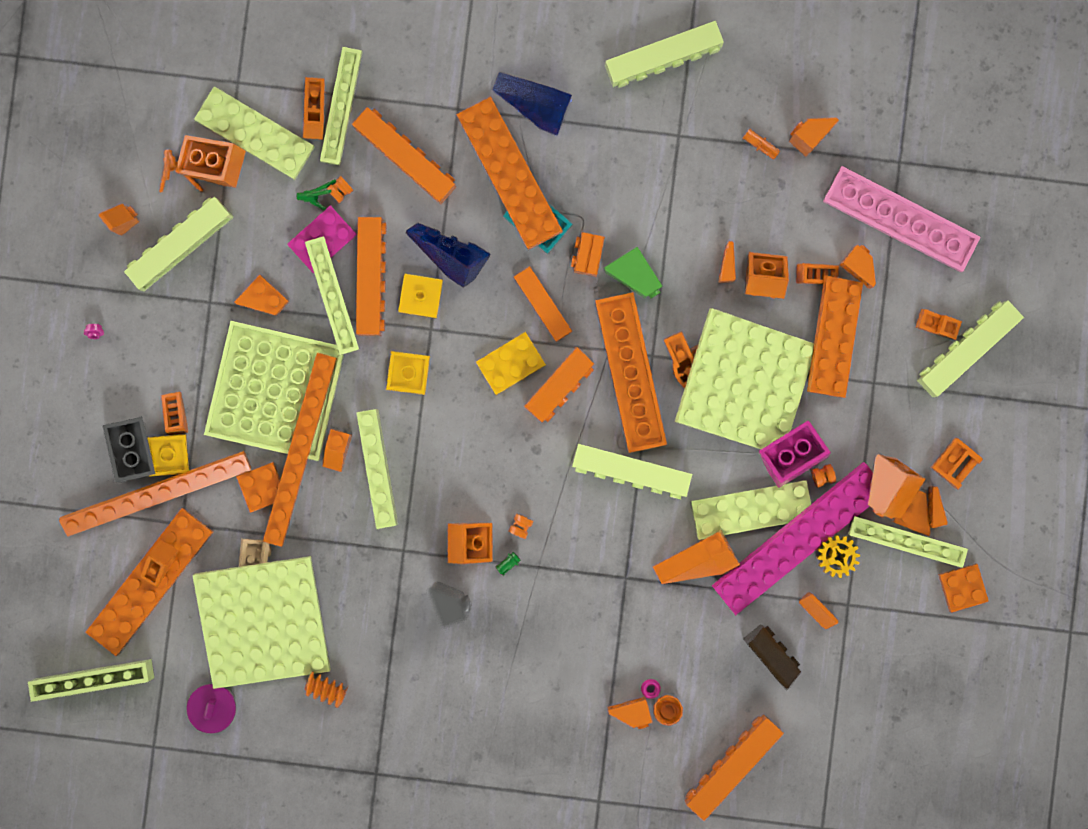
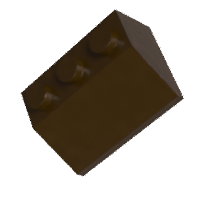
M760 624L743 640L777 681L787 690L800 675L801 671L798 668L800 664L793 656L790 658L785 653L788 649L781 641L778 643L773 638L774 632L768 626L764 627Z

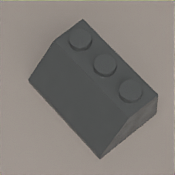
M143 417L102 425L115 483L131 481L155 474Z

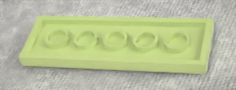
M213 87L194 118L196 122L294 180L315 148L314 145L216 87Z
M807 480L787 483L780 488L776 485L691 501L697 537L698 540H701L722 530L724 535L788 524L811 505Z

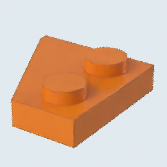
M259 275L237 298L235 303L277 316L289 301Z
M918 491L902 518L894 517L892 522L929 536L930 527L926 493Z

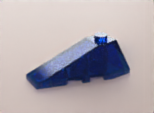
M499 72L493 87V92L517 109L525 118L534 123L536 127L558 136L572 101L571 94Z
M416 223L406 230V234L449 279L463 288L475 280L491 255L474 243L469 242L465 244L457 241L458 237H446L441 235L439 230L421 223Z

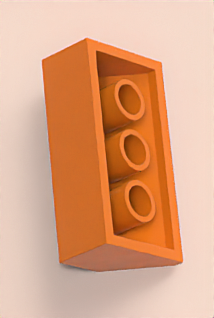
M576 347L524 407L542 423L544 420L549 422L555 415L553 410L557 406L561 408L568 400L567 394L570 391L574 393L581 386L579 381L583 376L587 379L594 371L592 368L594 363Z

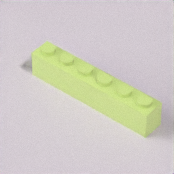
M716 21L606 60L605 67L612 86L620 88L628 85L631 80H643L647 78L648 74L653 72L655 74L662 73L667 67H679L684 64L683 61L689 59L691 61L698 60L705 53H717L722 48L724 41Z
M216 197L205 200L198 211H192L187 216L188 219L186 221L176 224L169 235L159 238L157 245L146 249L140 259L133 260L127 265L128 269L124 272L139 290H147L234 218Z
M1009 300L997 302L991 308L992 312L988 316L985 314L977 320L978 325L974 329L970 327L962 334L964 336L962 340L953 342L948 347L950 351L945 355L943 353L934 360L935 364L931 368L926 367L919 374L921 377L917 381L932 397H938L1024 318Z
M373 409L356 412L376 529L396 526L398 521L379 410Z
M581 444L577 446L572 467H576V472L586 474L587 471L595 473L594 477L605 479L606 476L613 477V482L624 484L625 481L632 482V487L643 489L644 486L651 487V492L658 494L666 491L670 493L669 497L681 499L682 496L687 497L692 478L690 473Z
M152 659L33 679L28 682L31 702L149 682L154 679Z

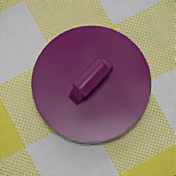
M206 684L196 689L187 702L189 721L196 729L204 733L223 731L232 723L236 714V702L231 692L225 687L213 689V684Z

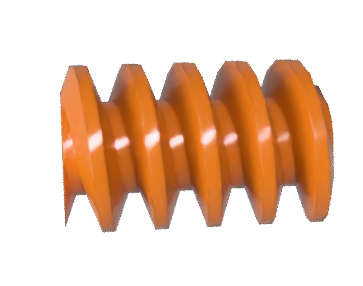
M312 671L305 686L306 696L309 697L313 693V699L315 700L320 696L322 703L328 698V705L335 701V708H338L345 698L348 687L344 690L342 682L336 687V680L328 684L329 677L321 681V674L314 678V672Z

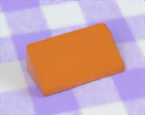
M807 592L799 600V604L824 629L839 623V620L812 593Z

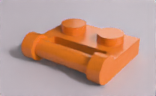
M956 437L931 468L955 489L959 490L962 486L961 483L972 469L982 462L983 458ZM969 456L971 458L970 461L961 470L957 477L954 478L952 474L965 460V458Z

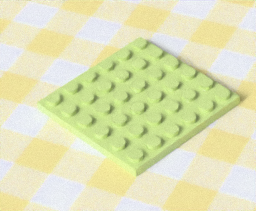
M710 308L675 422L748 446L763 449L791 431L811 366L814 343Z
M230 321L204 435L288 454L318 352L337 358L308 458L319 461L344 354L340 355L335 344Z
M311 556L193 574L213 689L310 675L312 671L314 674L330 672Z

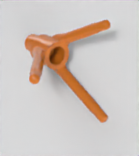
M171 150L164 151V171L159 189L161 193L163 192L166 180L170 178V171H175L178 163ZM185 176L200 192H203V189L192 177Z

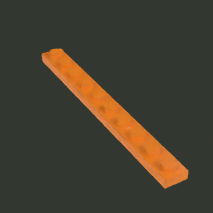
M317 352L263 542L283 547L337 358Z
M242 451L64 515L59 518V522L68 537L251 471V465L245 452Z

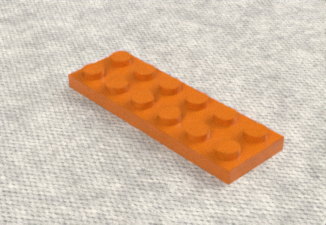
M824 276L807 392L846 398L863 282Z

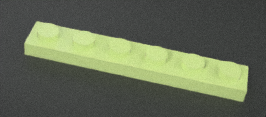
M342 47L320 162L338 166L341 164L362 50Z
M320 237L306 241L305 245L339 353L343 355L359 350L325 239Z
M855 516L848 533L850 536L961 568L964 566L968 549Z

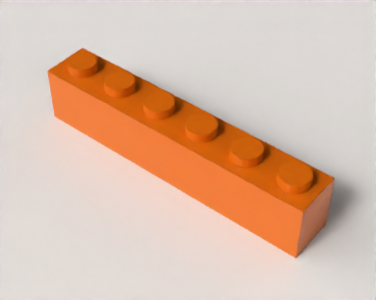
M367 107L352 123L354 129L439 204H442L455 190V179L448 173L444 175L439 170L441 167L434 160L429 162L425 158L426 154L419 147L416 149L410 145L411 140L404 134L400 136L395 132L397 128L389 121L385 123L381 119L383 116L376 109L370 110Z
M358 217L356 335L382 336V331H385V320H382V312H385L386 303L385 300H382V293L386 292V281H383V273H386V261H383V254H386V242H383V234L387 233V224L383 222L382 217Z
M764 714L761 717L758 716L752 722L753 726L748 732L745 730L738 739L740 741L735 746L731 745L725 752L726 756L722 760L719 759L712 766L713 770L709 775L705 774L699 780V786L695 790L691 789L685 796L687 798L685 800L686 805L703 821L708 818L784 734Z

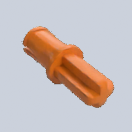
M751 129L743 137L744 140L757 148L756 151L760 150L771 159H775L780 153L778 148L766 141V137L762 138Z

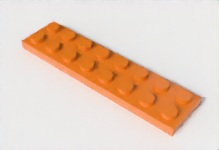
M489 97L456 114L527 249L530 250L562 233L563 231L492 98Z
M634 293L595 300L628 453L667 445Z
M181 508L85 633L113 655L118 656L210 538L213 531L184 508ZM163 540L171 544L178 552L172 566L160 585L156 587L143 579L141 574L148 555Z

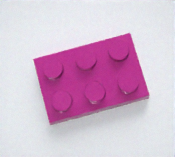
M330 205L287 245L314 274L305 245L306 241L324 237L330 258H332L357 234Z

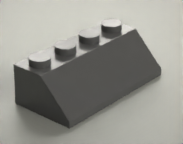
M434 582L428 591L443 628L466 619L472 606L469 596H465L462 591L444 583Z

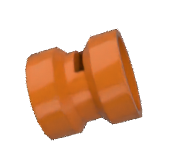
M341 176L336 179L334 185L326 188L327 190H332L330 194L338 203L344 200L346 194L354 191Z
M831 464L824 465L821 469H811L812 478L817 488L824 486L825 483L832 484L836 482V475Z
M516 513L514 517L515 522L510 526L509 532L526 539L528 528L532 526L534 521Z

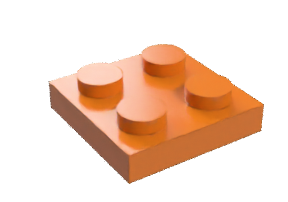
M274 462L236 476L250 513L274 504L281 480Z
M975 563L938 574L949 612L952 613L989 602L978 564Z

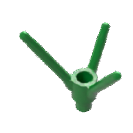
M334 179L318 188L297 193V200L310 202V204L317 206L321 210H326L325 206L318 203V196L331 193V189H324L335 184L336 180Z

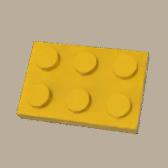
M526 332L476 361L495 395H498L546 365Z

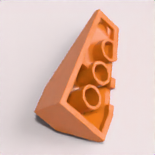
M722 530L653 566V569L661 584L721 575L739 566L740 563Z

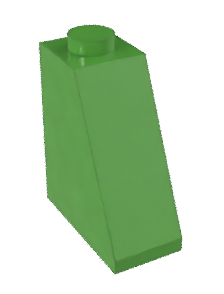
M638 247L604 267L606 274L643 298L649 296L652 299L661 293L659 289L662 288V284Z

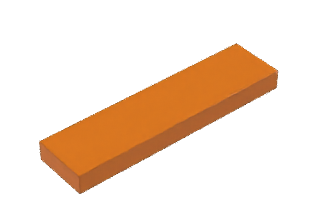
M530 266L514 276L519 287L556 342L572 332Z

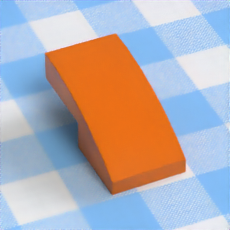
M921 309L915 327L956 340L962 321L934 313L927 309Z

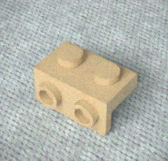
M241 538L238 567L267 563L268 557L271 555V545L263 542V540Z

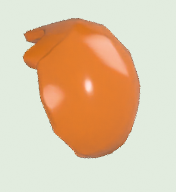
M664 695L655 702L653 714L659 723L671 726L681 719L683 707L676 697Z

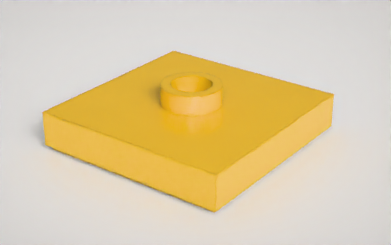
M404 273L398 312L437 319L443 280Z
M391 351L386 390L425 395L430 356Z
M186 434L147 437L155 474L150 476L174 475L189 471Z

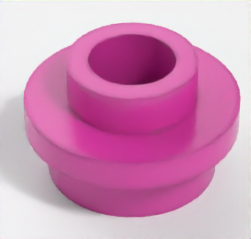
M88 324L86 329H84V335L88 336L89 339H99L100 336L104 335V330L99 324Z
M647 679L642 683L641 692L644 697L654 699L660 694L661 687L656 680ZM649 685L654 686L652 692L647 691Z

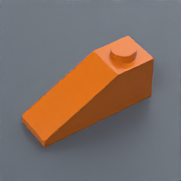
M305 77L303 138L323 140L325 79Z

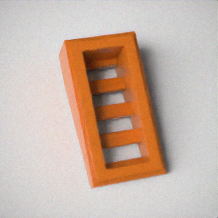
M729 241L725 247L718 283H730L736 280L733 241Z
M797 264L796 283L823 285L824 276H828V269H831L830 276L838 278L839 265ZM813 269H814V279H812V271H813ZM821 269H823V270H822V280H820Z
M181 392L161 395L165 432L168 435L187 433L188 425ZM177 400V403L168 404V401ZM178 408L177 411L169 412V409ZM179 416L178 419L171 420V417Z
M930 486L928 489L930 528L944 526L948 523L937 486Z

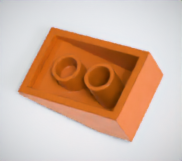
M185 135L175 173L236 188L246 150L234 143Z

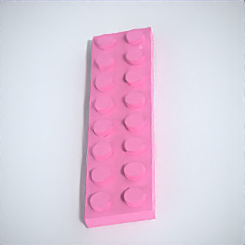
M843 166L840 167L823 200L824 203L959 272L964 271L981 238Z

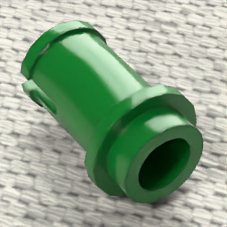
M515 552L508 553V557L495 567L504 576L515 565L518 566L521 559Z

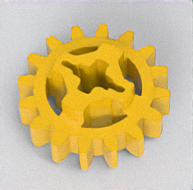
M835 535L834 540L828 537V543L822 542L823 549H817V551L821 552V555L816 556V559L822 561L818 566L825 567L824 573L830 571L831 577H834L836 573L838 578H842V573L849 576V570H856L853 565H859L856 558L860 557V554L855 553L858 546H852L853 540L846 542V536H843L841 540L839 535ZM837 543L844 544L847 548L840 549ZM829 549V555L826 557V552ZM837 552L842 554L840 556V561L835 559V557L837 556ZM851 556L850 562L847 564L848 557ZM837 564L840 569H833L829 565Z

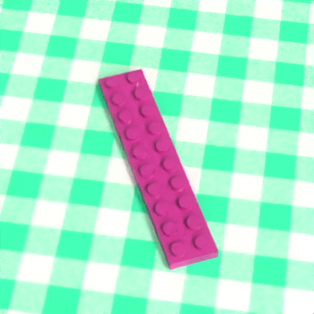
M861 463L742 560L739 566L730 570L712 585L735 616L822 546V542H827L828 537H833L849 524L854 516L857 517L870 507L868 502L873 472L866 463Z

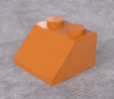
M836 117L808 119L805 123L801 121L790 133L792 138L789 142L806 157L839 119Z
M749 252L745 294L784 299L789 282L788 256Z
M448 523V563L493 562L492 523Z

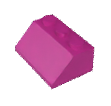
M809 420L759 450L764 465L778 488L824 461L831 453Z

